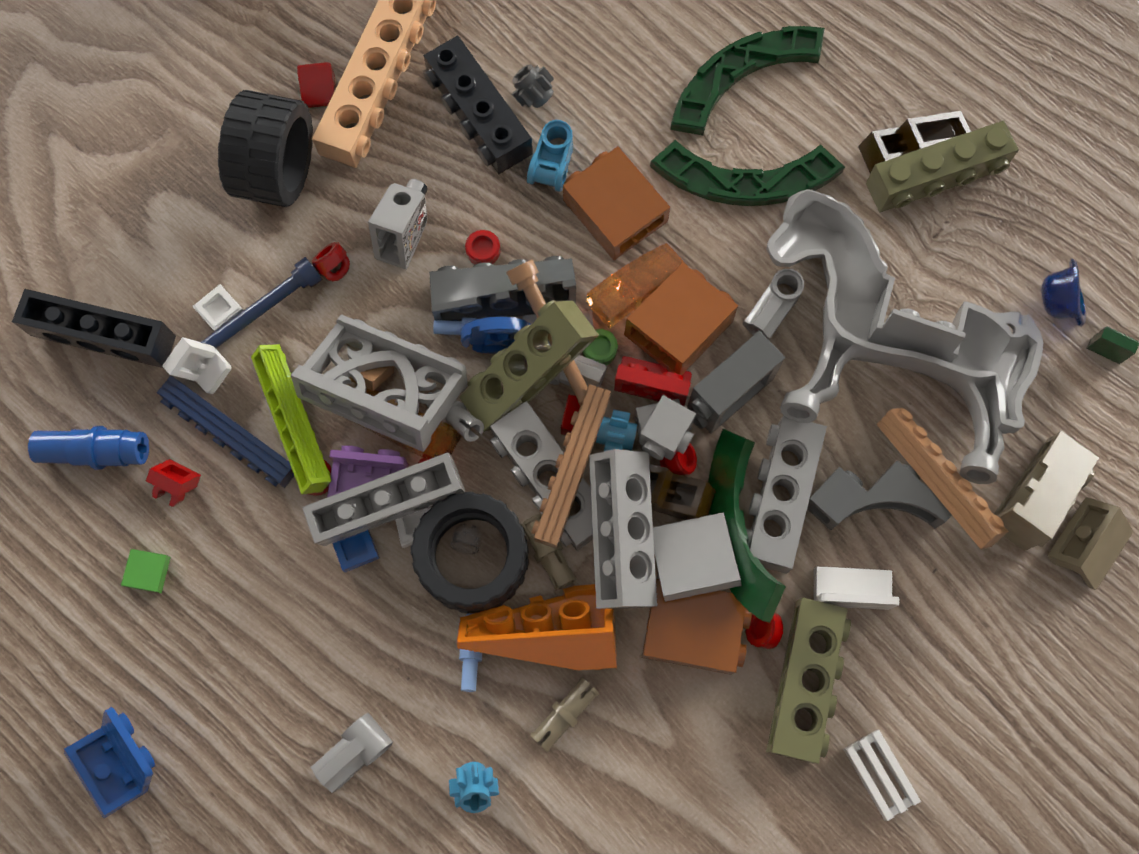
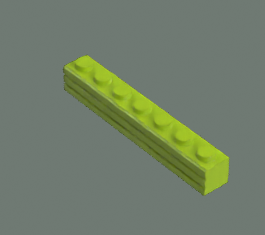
M280 344L259 345L251 359L301 495L322 492L330 484L331 475L323 460V453L317 444L315 432L309 423L308 414L304 410L301 399L296 395L291 378L292 373L288 368L286 356L282 352Z

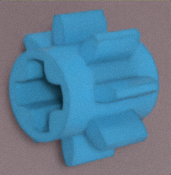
M613 409L611 418L603 417L596 443L605 445L604 451L613 449L632 451L638 424L629 422L630 413Z
M469 762L456 769L457 779L449 780V794L451 797H454L455 807H461L469 813L484 811L491 806L490 796L499 795L498 779L493 776V768H486L479 762Z

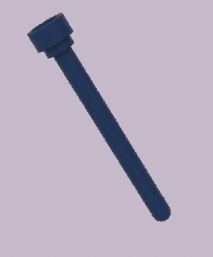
M306 257L302 258L294 264L296 268L291 271L292 275L202 340L201 343L214 346L215 349L298 288L302 287L304 289L308 285L312 288L323 279Z

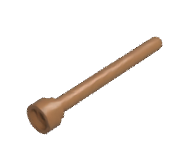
M533 259L507 271L506 274L512 286L516 284L519 291L523 289L538 318V311L546 302L536 284L539 281L536 276L539 271ZM548 334V341L552 346V337ZM573 360L563 371L579 401L582 390H587L588 387Z

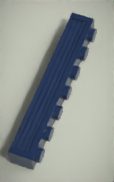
M170 375L157 391V394L162 397L160 402L170 410L173 407L178 409L179 413L177 415L187 422L193 420L197 423L195 426L197 430L204 435L208 432L214 436L212 440L222 448L227 445L232 449L230 454L240 461L243 458L250 462L247 465L257 474L260 471L267 475L265 479L275 487L280 484L285 488L294 477L288 460Z

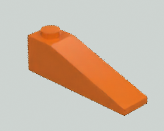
M595 584L564 588L563 595L543 600L541 595L529 598L530 604L514 609L503 605L460 617L457 636L458 649L573 670L617 668L614 609H596Z

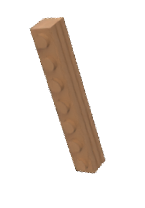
M589 384L587 390H582L578 401L581 404L579 412H574L571 424L574 425L571 433L567 432L563 442V446H566L564 455L559 454L555 465L556 468H559L556 477L551 476L547 488L551 490L548 499L543 498L539 510L543 512L540 521H535L531 534L535 535V542L555 549L558 548L588 463L589 455L591 454L610 400L611 391Z
M903 408L889 410L876 425L980 549L992 547L1009 532L1004 527L1002 519L991 512L987 502L973 491L971 483L961 477L957 472V467L943 456L941 448L931 442L927 437V432L913 421L909 411Z

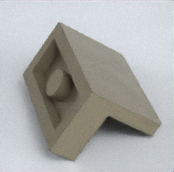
M1085 497L1047 556L1052 564L1079 573L1086 585L1096 590L1131 537L1133 530L1120 507Z

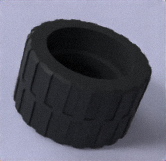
M250 90L240 91L231 101L224 116L218 143L219 178L223 189L229 196L281 207L291 206L298 199L309 172L313 148L312 117L304 101Z
M464 492L457 495L455 493L447 496L446 499L440 502L437 501L419 519L420 522L412 535L413 543L410 552L413 558L412 566L422 586L445 607L451 610H458L460 613H478L502 606L505 601L511 599L516 594L519 586H522L529 565L528 544L523 526L520 525L518 517L502 501L496 500L491 495L484 493ZM468 520H481L490 523L502 534L507 547L506 562L501 573L489 584L474 589L460 588L448 582L440 573L436 562V549L443 535L456 524Z

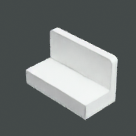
M819 566L814 568V600L846 608L889 610L899 606V597H892V570Z

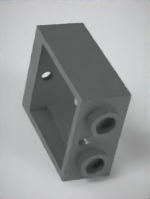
M758 331L693 387L687 409L696 413L693 423L699 429L706 428L712 434L774 380L786 357Z

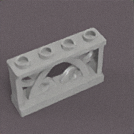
M340 315L336 320L337 324L303 366L298 365L291 374L297 397L424 452L431 442V435L460 393L464 392L468 386L465 365L455 358L444 357L434 353L423 345L412 344L400 339L391 332H383L368 326L362 320ZM344 344L360 349L359 351H352L348 346L349 360L347 361L338 356V352ZM332 361L336 366L322 375V372ZM387 366H395L403 378L406 390L390 389L375 396L366 393L365 380L360 372ZM349 377L356 381L357 386L355 388L346 385L352 384ZM427 378L445 384L443 389L437 393H419V390L430 391L436 387V382L429 383L426 381ZM391 399H396V403L398 405L395 406L393 404L388 403L387 401ZM419 403L431 404L423 417L418 416Z

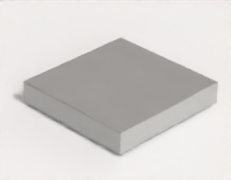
M724 512L653 527L654 554L665 602L741 586V579Z

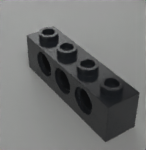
M24 289L12 320L15 325L32 337L164 368L162 365L169 357L176 335L162 321L29 289Z

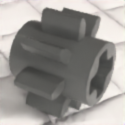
M531 64L526 65L516 73L512 80L516 88L512 95L521 106L526 104L528 107L533 105L534 108H539L553 95V86L550 83L554 80V77L544 66L539 68L538 65L535 67Z

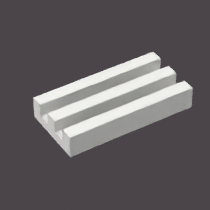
M880 730L870 733L843 749L885 821L891 820L896 814L903 813L908 810V807L921 802ZM872 742L875 743L906 796L905 799H901L870 745ZM862 749L893 801V806L888 807L857 754L858 750Z

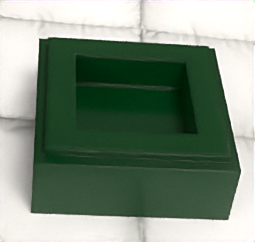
M1107 326L1090 339L1086 349L1120 365L1136 353L1139 342Z

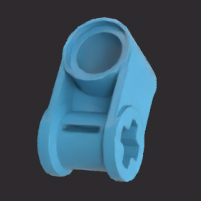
M552 120L543 127L536 151L530 161L527 184L533 185L537 182L555 187V191H562L573 153V133L571 127L566 122ZM556 138L565 140L561 145L550 143L551 140Z

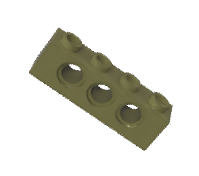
M553 300L545 304L538 311L539 317L531 325L520 329L513 337L515 341L508 348L496 353L490 360L491 365L485 371L476 374L468 381L467 385L469 387L459 398L471 415L483 422L484 432L491 430L490 426L524 402L527 401L529 403L599 336L573 300L558 302ZM548 334L552 337L551 347L548 343ZM524 358L527 360V370L524 366ZM501 382L503 384L504 391H502L501 389Z
M803 597L795 602L766 752L812 764H819L820 757H826L830 741V735L825 733L827 718H833L837 704V696L832 695L835 679H840L844 666V657L839 656L842 641H847L851 628V620L846 619L848 608ZM812 633L822 635L826 641V649L822 654L814 652L810 647L809 639ZM806 670L814 672L819 678V687L815 692L806 690L802 684V676ZM800 708L807 710L812 717L811 727L806 731L800 730L794 721V716Z

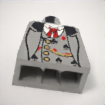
M410 179L406 187L396 183L391 184L368 221L375 259L407 270L427 223L425 195L428 188L422 181Z

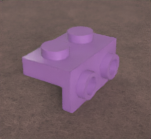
M342 446L341 450H330L329 458L333 461L327 498L408 468L409 464L404 457H400L399 452L394 450L380 449L378 454L363 453L364 449L356 446Z

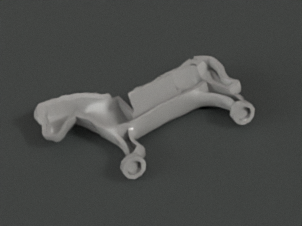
M803 190L792 195L786 204L783 215L784 222L769 238L766 249L772 262L780 267H790L807 259L821 258L828 291L823 307L822 326L824 340L817 367L807 385L785 394L780 406L781 413L788 419L796 422L810 423L816 420L820 404L830 401L837 396L840 374L844 365L851 359L905 368L943 382L960 394L972 417L975 434L974 450L963 457L960 475L964 479L976 484L996 482L999 473L998 461L1005 448L1002 434L1016 433L1024 426L1022 400L1027 389L1037 376L1042 357L1044 342L1040 330L1028 314L1021 315L1020 312L994 313L984 307L964 301L952 323L947 321L932 322L920 318V314L912 309H893L884 323L895 277L886 274L888 266L880 258V250L873 240L870 230L865 227L864 221L853 213L847 204L837 202L829 195L813 190Z

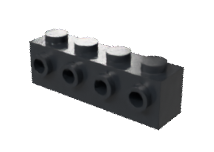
M458 35L423 55L426 70L423 71L426 81L432 89L438 88L442 93L441 100L446 110L451 115L456 113L460 119L459 126L463 134L469 141L471 139L475 140L479 146L477 148L478 154L487 167L492 165L499 175L533 155L531 136Z

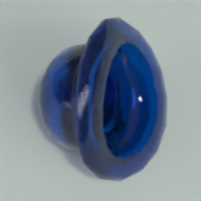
M1070 258V267L1053 272L1043 280L1041 285L1042 301L1048 315L1058 319H1075L1077 325L1082 327L1086 323V306L1080 287L1078 264L1075 259Z

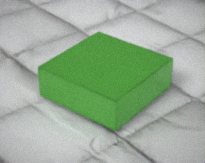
M130 549L121 586L162 594L171 557Z

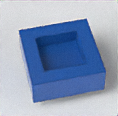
M370 530L332 543L343 572H348L380 559Z

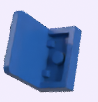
M113 707L104 711L101 728L64 748L66 758L103 819L147 793L153 776L152 768L155 767V762L145 746L138 748L131 737L134 734V728L128 717L124 713L118 715Z

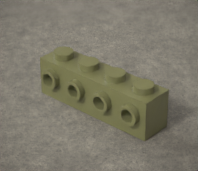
M1003 120L875 164L866 185L879 213L892 208H902L912 201L924 197L936 196L944 190L955 186H965L987 175L999 174L1010 167V162L1019 149Z

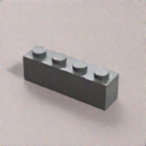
M551 256L543 261L534 262L539 271L536 274L539 280L536 284L546 304L553 300L557 302L573 300L576 304V280L572 258L564 259L561 256ZM517 259L505 265L478 263L473 268L462 269L455 266H444L439 268L438 271H429L434 319L462 321L463 317L482 319L486 317H517L535 314L523 289L519 291L516 284L512 286L506 274L507 271L527 262V260Z

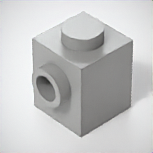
M663 395L640 433L639 443L644 445L642 449L648 452L650 456L659 460L665 457L672 461L677 451L684 454L694 436L693 433L689 432V429L694 422L696 413Z

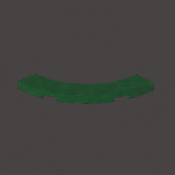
M811 26L782 27L778 31L751 34L724 47L697 70V74L683 90L673 114L670 130L704 135L709 116L724 93L742 78L757 70L790 62L818 63L825 28Z
M676 140L650 162V167L678 188L710 201L738 206H765L787 202L792 195L800 191H816L843 173L845 166L821 144L803 157L783 164V167L766 171L762 169L738 168L729 170L714 166L712 162L695 155Z
M722 429L715 448L708 483L716 490L708 516L724 512L741 579V586L729 588L730 591L749 612L760 620L770 623L786 586L767 572L758 558L754 557L747 544L749 538L745 527L744 514L742 510H739V495L744 487L746 469L755 442Z

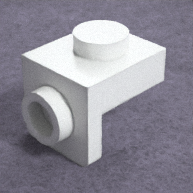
M184 337L181 338L162 365L170 375L196 381L209 394L215 393L232 368L214 346Z

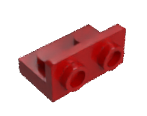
M623 356L621 364L618 365L614 391L658 402L664 395L671 400L679 399L680 405L685 406L692 373L686 371L681 376L669 372L660 364Z

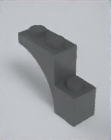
M899 461L891 465L868 491L862 487L863 482L856 474L849 470L844 471L839 467L811 496L807 510L830 531L844 519L871 509H894L910 513L924 520L933 528L944 524L952 516L936 495L920 481L921 477L907 464L902 465Z

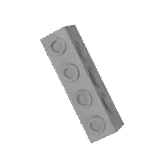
M526 401L490 426L493 438L489 441L501 458L507 455L514 464V467L510 469L512 474L522 487L527 484L536 495L532 498V501L537 509L540 510L543 498L548 499L551 490L547 489L548 486L542 485L538 478L545 471H553L557 474L559 468L555 467L559 454L564 455V451ZM525 442H531L537 446L536 452L531 456H522L517 452V449ZM583 477L574 500L580 505L581 509L576 515L568 517L560 540L565 547L572 544L576 551L593 540L591 488Z
M783 415L778 425L772 424L770 427L766 445L772 446L769 459L763 458L759 468L757 479L763 481L760 494H753L748 514L753 515L754 519L751 530L746 528L749 538L747 542L748 547L764 568L784 574L793 569L827 426L813 422H796ZM784 451L793 452L798 458V465H787L782 460L781 453ZM773 486H784L789 491L790 499L788 501L778 500L773 494ZM773 520L777 522L781 527V535L779 537L768 535L764 530V521Z
M613 449L589 455L596 609H631L657 606L649 453Z
M445 453L302 508L314 544L327 546L431 507L437 501L440 502L449 495L455 493L456 495L463 494L465 489L454 459L449 453Z

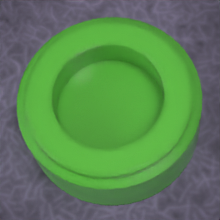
M595 329L599 336L582 351V354L586 358L608 365L617 355V340L610 331Z

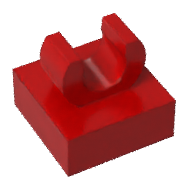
M168 459L149 468L146 482L154 485L152 497L155 499L163 496L165 492L170 493L171 500L169 506L174 507L184 500L185 493L198 486L201 474Z

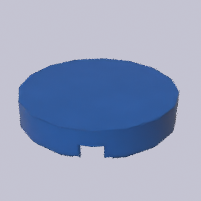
M502 316L473 320L464 324L461 328V343L465 348L472 345V350L479 353L496 354L508 348L515 341L514 335L523 327L531 325V323L515 317Z

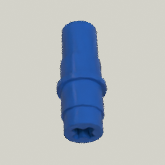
M93 426L92 429H72L70 431L37 430L29 438L28 453L34 463L90 466L95 470H101L106 466L144 464L149 455V440L144 432L107 430L104 426Z

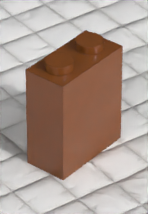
M618 146L609 153L605 151L599 154L592 164L582 172L576 171L572 173L563 185V201L613 261L668 222L670 206Z
M682 263L627 317L624 336L669 372L682 376L733 323L738 305L728 293L722 290L719 291L707 282L701 272L691 269Z
M656 579L657 606L650 607L642 658L729 675L736 673L737 667H743L746 656V644H740L743 629H749L752 613L735 598L733 593L718 590L665 602L660 579Z

